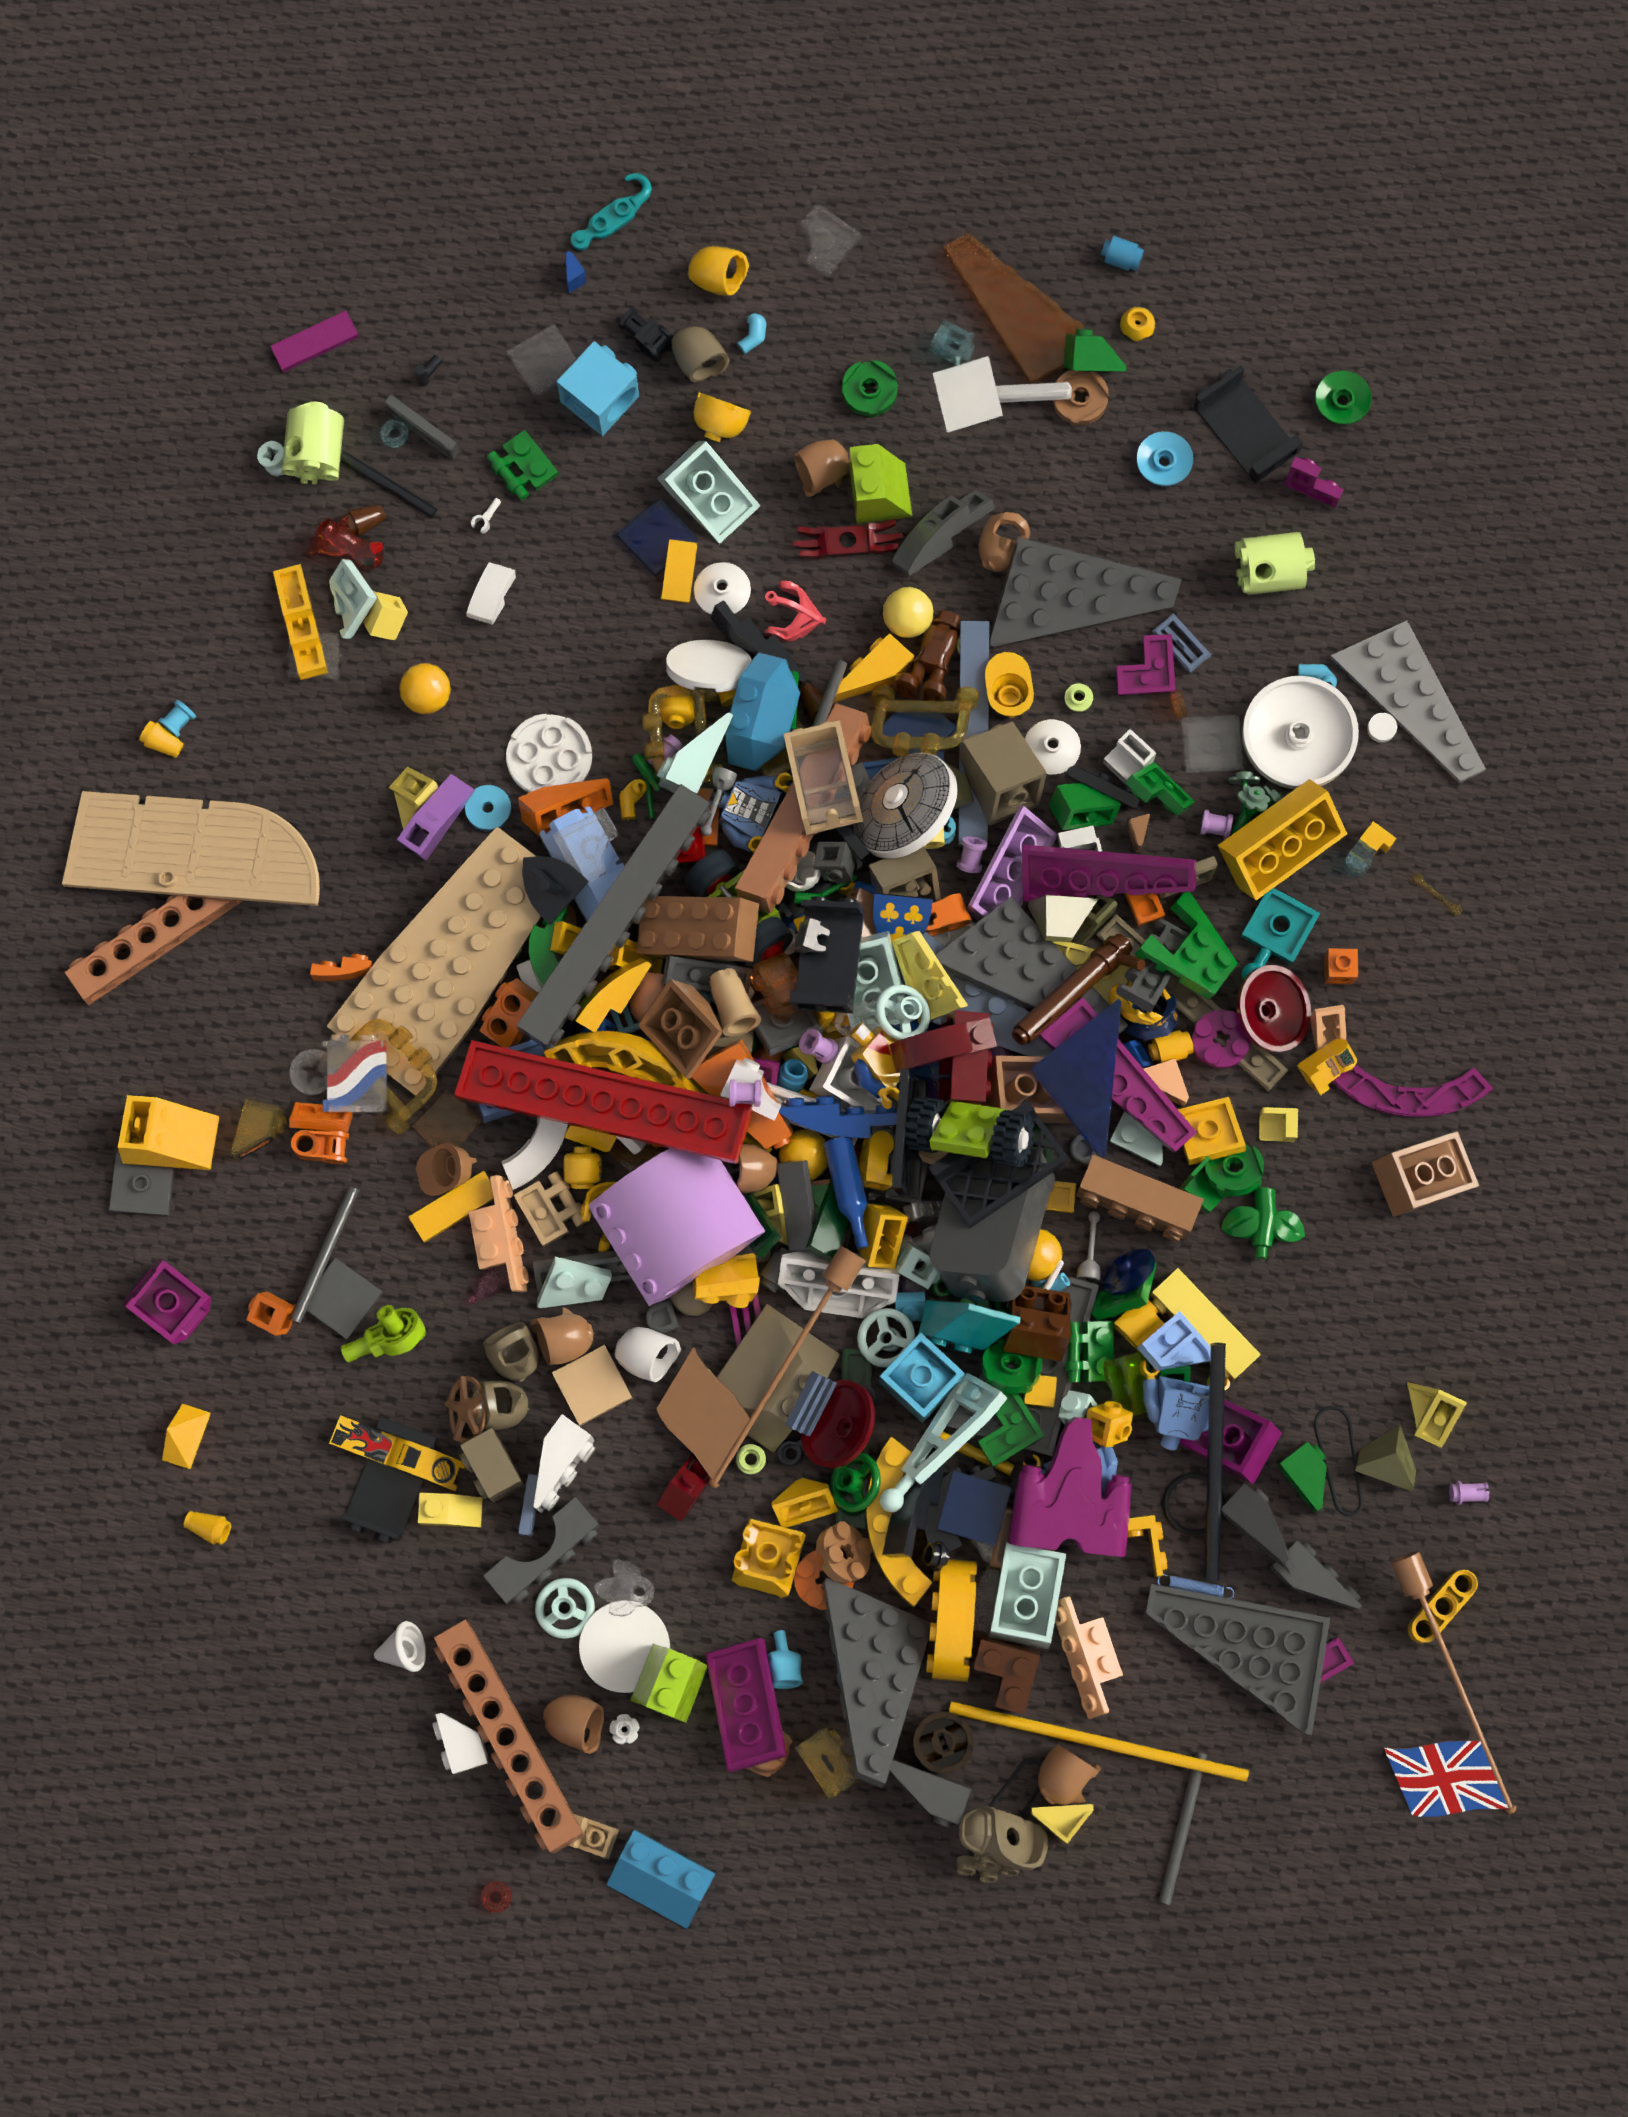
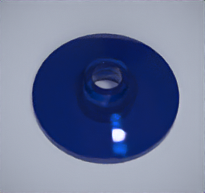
M1141 1248L1129 1251L1116 1258L1104 1275V1289L1111 1295H1123L1142 1285L1155 1267V1257L1152 1252Z

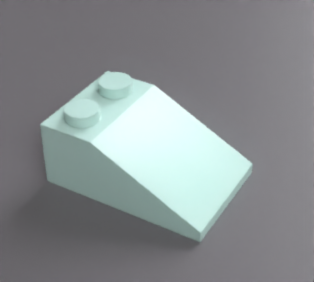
M697 441L657 478L669 494L719 544L760 507V504L706 441Z
M725 714L678 751L672 758L667 757L657 773V776L661 778L658 785L675 793L680 784L697 794L733 714Z
M889 931L861 938L853 1014L847 1013L851 1030L861 1022L871 1031L879 1027L880 1024L876 1015V1004L879 996L890 986L902 985ZM894 994L888 1000L897 1004L905 998V994ZM885 1010L889 1024H900V1021L896 1019L893 1013Z
M1006 1543L989 1638L1049 1649L1066 1559L1065 1553Z

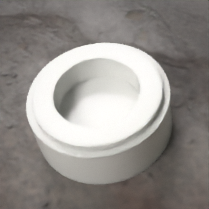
M1378 713L1370 719L1367 731L1374 741L1380 743L1388 742L1397 731V723L1390 714Z

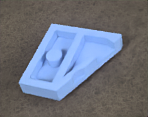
M1179 1311L1138 1346L1137 1349L1155 1370L1159 1371L1209 1362L1211 1346Z

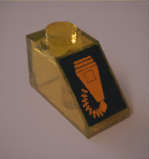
M246 1099L230 1156L234 1160L240 1161L275 1141L277 1134H282L285 1128L286 1116H283V1110L278 1106Z

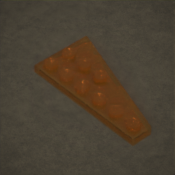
M969 233L945 245L944 252L1029 384H1035L1063 368L1066 333H1076V329L1083 328L1084 325L1077 319L1073 320L1061 310L1057 303L1032 283L1023 280L1012 267L1003 264L994 256L992 251Z

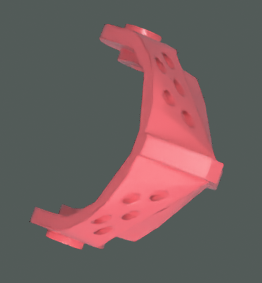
M779 581L778 588L783 592L799 597L800 604L778 597L774 591L766 593L765 598L771 606L780 604L798 612L793 622L786 628L769 626L764 631L766 638L776 635L779 641L791 642L806 636L816 626L825 624L826 618L822 617L804 590L795 583Z

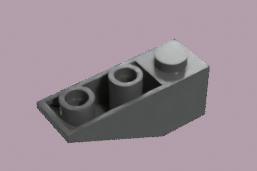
M1297 1540L1287 1549L1295 1568L1292 1575L1276 1561L1269 1567L1291 1590L1353 1610H1358L1362 1607L1358 1602L1360 1596L1349 1585L1344 1588L1336 1580L1339 1576L1336 1571L1327 1563L1322 1566L1315 1558L1317 1553L1306 1542L1301 1544Z

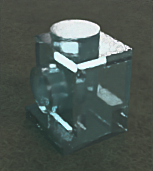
M943 320L930 342V353L936 354L957 366L963 360L968 362L975 350V346L972 345L973 334ZM950 345H957L959 349L956 350L950 347Z

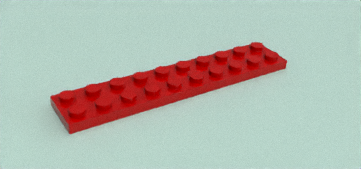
M471 1040L454 1094L457 1099L735 1164H737L753 1108L751 1104L736 1103L735 1106H730L729 1099L473 1040Z

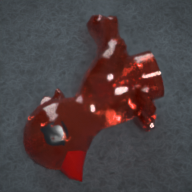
M347 516L342 517L337 523L328 518L318 526L315 531L316 536H313L310 547L307 550L309 557H314L318 553L330 556L349 555V560L353 561L359 568L366 570L376 569L383 562V543L361 540L356 537L346 526L349 519Z

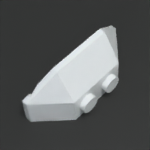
M810 1250L784 1254L781 1257L778 1285L785 1289L803 1309L815 1311L829 1288L824 1285L827 1279L822 1275L831 1261ZM854 1253L862 1258L860 1253ZM864 1263L849 1290L842 1289L840 1293L833 1291L821 1312L865 1318L870 1313L896 1302L900 1273L895 1269L868 1267Z

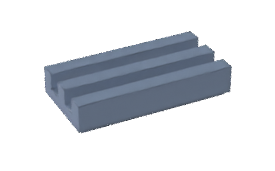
M1174 613L1152 631L1153 635H1162V630L1167 634H1172V640L1193 662L1190 664L1173 645V657L1188 674H1191L1205 660L1211 657L1209 651ZM1171 623L1174 624V626L1201 654L1199 658L1196 657V655L1169 627Z
M812 1371L785 1425L810 1437L837 1383Z
M528 1474L518 1532L520 1536H533L537 1512L533 1506L538 1475Z

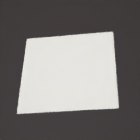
M988 356L933 373L947 433L1003 416Z

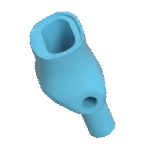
M776 1631L773 1633L776 1651L768 1654L773 1686L777 1689L799 1687L803 1684L801 1656L796 1652L788 1650L785 1631Z

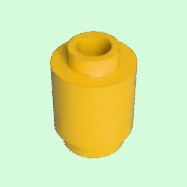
M1174 1031L1168 1036L1152 1039V1044H1148L1152 1061L1157 1060L1158 1064L1172 1059H1176V1061L1186 1059L1189 1054L1194 1053L1192 1039L1188 1031Z

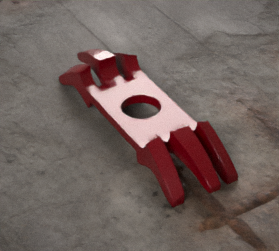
M896 519L882 523H867L866 525L830 528L826 526L818 528L797 527L798 534L809 537L820 536V538L793 541V547L801 549L821 548V550L799 551V557L812 559L863 553L883 554L897 550L898 543L875 546V544H887L903 538V534H874V532H882L895 527ZM845 533H850L855 536L856 543L850 548L843 547L839 542L840 537Z

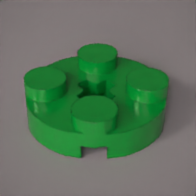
M871 360V362L862 363L861 361L855 363L846 371L843 377L842 396L846 405L856 414L873 418L887 412L897 398L898 384L895 373L888 365L881 361ZM874 383L876 385L875 393H865L864 384L871 385Z
M1246 1145L1245 1152L1209 1160L1205 1165L1206 1179L1219 1196H1242L1261 1186L1264 1174V1160L1259 1150L1254 1146L1251 1148ZM1235 1163L1236 1167H1242L1239 1172H1230L1228 1170L1230 1169V1164Z
M1003 1338L999 1339L997 1344L991 1347L988 1346L983 1354L981 1368L985 1377V1383L1005 1393L1027 1394L1040 1378L1042 1358L1003 1351ZM1009 1361H1013L1015 1366L1019 1368L1009 1369L1005 1365H1008Z

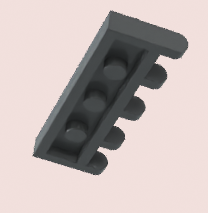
M1157 919L1154 923V928L1162 934L1160 937L1152 935L1173 954L1188 933L1164 919ZM1145 958L1143 959L1145 961L1143 970L1139 972L1129 968L1125 973L1126 979L1133 982L1131 988L1125 984H1120L1116 989V993L1151 1013L1173 973L1168 970L1164 973L1155 968V962Z

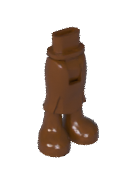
M941 610L938 617L932 620L931 625L923 636L919 652L912 661L913 667L910 673H899L895 677L893 687L898 693L911 700H917L920 693L922 702L929 705L940 704L944 701L946 688L942 682L944 676L948 673V664L958 642L960 615ZM926 673L930 674L928 681L921 688L924 675Z

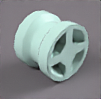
M276 441L264 443L257 453L259 463L271 475H283L284 447Z

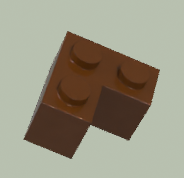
M981 1634L974 1661V1669L1001 1677L995 1707L1025 1715L1040 1659V1650L989 1638V1636Z

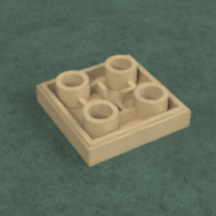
M605 1345L552 1372L579 1426L632 1399Z

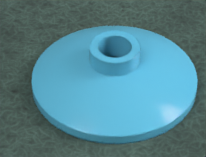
M1157 432L1148 436L1141 443L1137 452V466L1140 473L1149 482L1159 486H1172L1183 481L1190 473L1193 465V452L1190 445L1184 438L1172 432ZM1166 458L1169 461V465L1162 466L1159 464V460Z

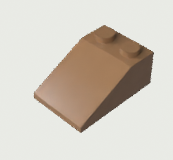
M672 979L669 980L638 1025L687 1079L692 1077L723 1033L706 999L693 986Z
M1458 1131L1393 1152L1372 1162L1393 1217L1479 1186Z

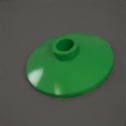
M1336 371L1321 380L1315 393V402L1319 412L1325 419L1335 424L1349 425L1358 422L1368 413L1372 402V394L1367 382L1358 374L1350 371ZM1343 397L1347 400V404L1341 405L1337 402V399Z

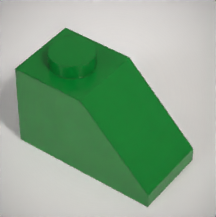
M1077 328L1076 333H1066L1064 368L1073 371L1126 372L1124 362L1103 337L1092 334V329Z
M1084 783L1057 785L1049 803V807L1062 830L1112 825L1121 806L1119 800Z
M1306 1442L1279 1463L1277 1467L1313 1513H1316L1323 1506L1327 1468L1323 1460L1326 1457L1316 1444L1311 1446L1309 1442Z

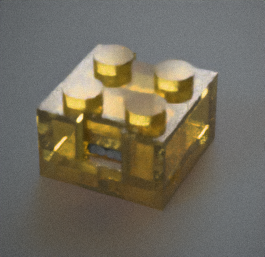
M825 1727L798 1745L796 1750L830 1800L858 1781L859 1778L853 1776L852 1755L846 1758L840 1749L844 1745L835 1729L829 1732Z

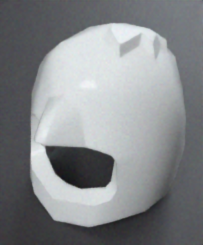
M634 1327L628 1329L618 1340L615 1358L629 1373L645 1380L657 1382L677 1360L681 1348L675 1338L649 1328ZM668 1344L665 1356L662 1359L656 1358L660 1350Z

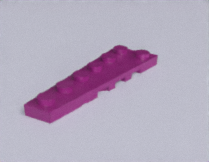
M1024 845L1022 848L1023 901L1029 902L1045 895L1086 898L1088 895L1110 897L1120 893L1143 895L1146 893L1192 892L1196 888V860Z
M1084 998L1078 1000L1038 1036L1171 1152H1176L1197 1133Z

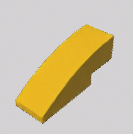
M639 958L607 976L595 987L589 997L586 996L580 1002L581 1009L574 1020L595 1033L610 1009L615 1010L619 1014L622 1013L652 964L643 958Z

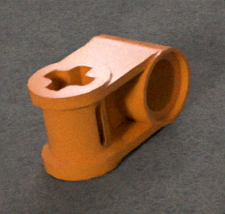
M960 893L949 895L940 901L932 903L929 922L933 921L931 926L928 925L925 932L934 937L948 931L960 929L971 923V917Z
M300 1130L292 1137L291 1147L296 1156L302 1160L346 1164L347 1158L344 1157L346 1140L349 1139V1133L341 1131ZM304 1139L313 1141V1147L307 1152L298 1150V1144Z

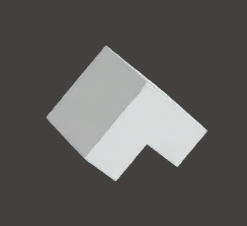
M1129 729L1117 741L1116 747L1104 758L1103 764L1125 783L1132 774L1152 764L1156 752Z
M1094 826L1058 833L1057 838L1060 848L1102 851L1100 840L1096 838Z

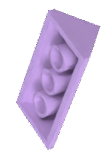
M1019 806L968 905L967 910L970 917L978 921L1010 897L1020 907L1024 902L1022 883L1023 846L1052 847L1058 836L1057 833L1025 806Z

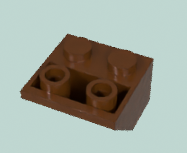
M1024 1286L1019 1296L1008 1301L1006 1314L1021 1317L1020 1324L1003 1335V1351L1062 1361L1071 1339L1070 1293Z

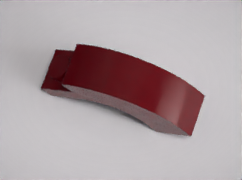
M990 1018L920 1033L896 1041L889 1046L897 1074L900 1073V1069L914 1070L949 1058L997 1047L991 1020Z

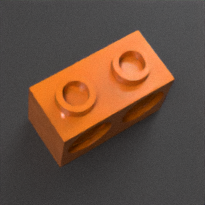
M518 978L509 983L504 982L495 994V997L498 999L494 1006H490L482 1016L484 1023L479 1031L503 1048L518 1045L524 1034L517 1030V1024L538 992ZM513 995L519 999L520 1007L514 1003ZM500 1019L506 1023L507 1030L500 1025Z

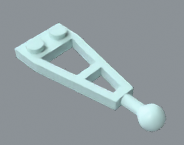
M966 1373L964 1378L947 1396L901 1469L905 1476L895 1488H889L882 1492L880 1496L881 1507L891 1513L900 1510L904 1503L903 1496L914 1482L922 1484L998 1412L1002 1404L1007 1400V1397L1000 1390ZM959 1405L975 1413L946 1441L939 1438ZM933 1447L937 1450L926 1459Z

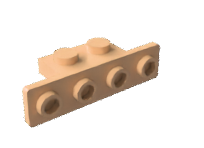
M494 1175L490 1177L495 1205L469 1212L479 1269L486 1270L506 1264L511 1291L527 1292L529 1275L527 1269L523 1266L521 1258L524 1249L520 1238L517 1236L516 1226L518 1225V1217L515 1210L512 1209L510 1199L513 1196V1190L506 1177Z
M1068 1596L1059 1599L1055 1624L1061 1638L1062 1648L1067 1655L1071 1667L1072 1677L1081 1696L1082 1707L1089 1719L1109 1713L1100 1683L1123 1674L1104 1619L1102 1617L1080 1625L1071 1598Z

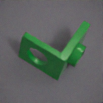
M1208 1156L1179 1187L1180 1190L1203 1198L1201 1208L1207 1214L1223 1199L1210 1186L1205 1173L1201 1170L1210 1160Z

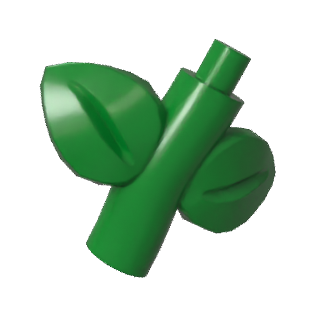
M1259 1187L1255 1190V1208L1248 1206L1234 1208L1227 1214L1221 1226V1229L1232 1237L1240 1239L1252 1237L1251 1247L1256 1249L1255 1259L1258 1260L1267 1259V1250L1272 1248L1273 1237L1284 1243L1295 1242L1305 1237L1303 1224L1296 1214L1289 1210L1276 1211L1275 1189Z

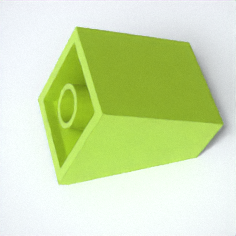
M879 444L850 447L849 473L856 524L911 518L912 509L905 463Z
M652 1644L630 1701L686 1723L708 1666L672 1649Z

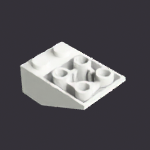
M563 1414L551 1428L543 1442L533 1506L541 1514L544 1509L550 1511L559 1499L558 1494H556L562 1485L569 1486L577 1475L574 1468L580 1460L585 1463L595 1450V1447L592 1445L595 1441L593 1437Z

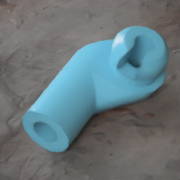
M754 313L747 318L749 333L745 338L737 342L738 348L744 355L765 339L766 321L762 315Z
M1298 664V676L1317 678L1336 687L1337 679L1327 666L1323 664Z
M1060 1273L1050 1290L1060 1292L1070 1285L1068 1277L1064 1273ZM1046 1279L1030 1281L1033 1287L1042 1289L1047 1282Z

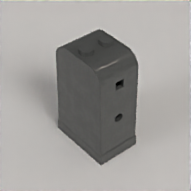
M1030 1149L1031 1153L1030 1156H1027V1161H1035L1037 1149ZM1041 1153L1040 1162L1047 1163L1043 1153ZM980 1161L975 1165L974 1173L989 1175L992 1162ZM997 1164L994 1176L1010 1178L1012 1166ZM1017 1167L1015 1179L1025 1181L1031 1177L1033 1167ZM1053 1173L972 1228L968 1226L945 1193L930 1249V1260L952 1295L959 1298H967L976 1303H983L984 1300L1007 1302L1020 1295L1026 1283L1050 1192L1053 1191L1056 1179ZM956 1177L947 1185L952 1191L964 1192L967 1178ZM972 1179L969 1193L985 1195L987 1181ZM993 1182L990 1196H1003L1006 1194L1008 1184ZM957 1197V1199L959 1200V1202L962 1203V1199H963V1198H958V1197ZM968 1199L966 1212L970 1217L981 1211L983 1201Z

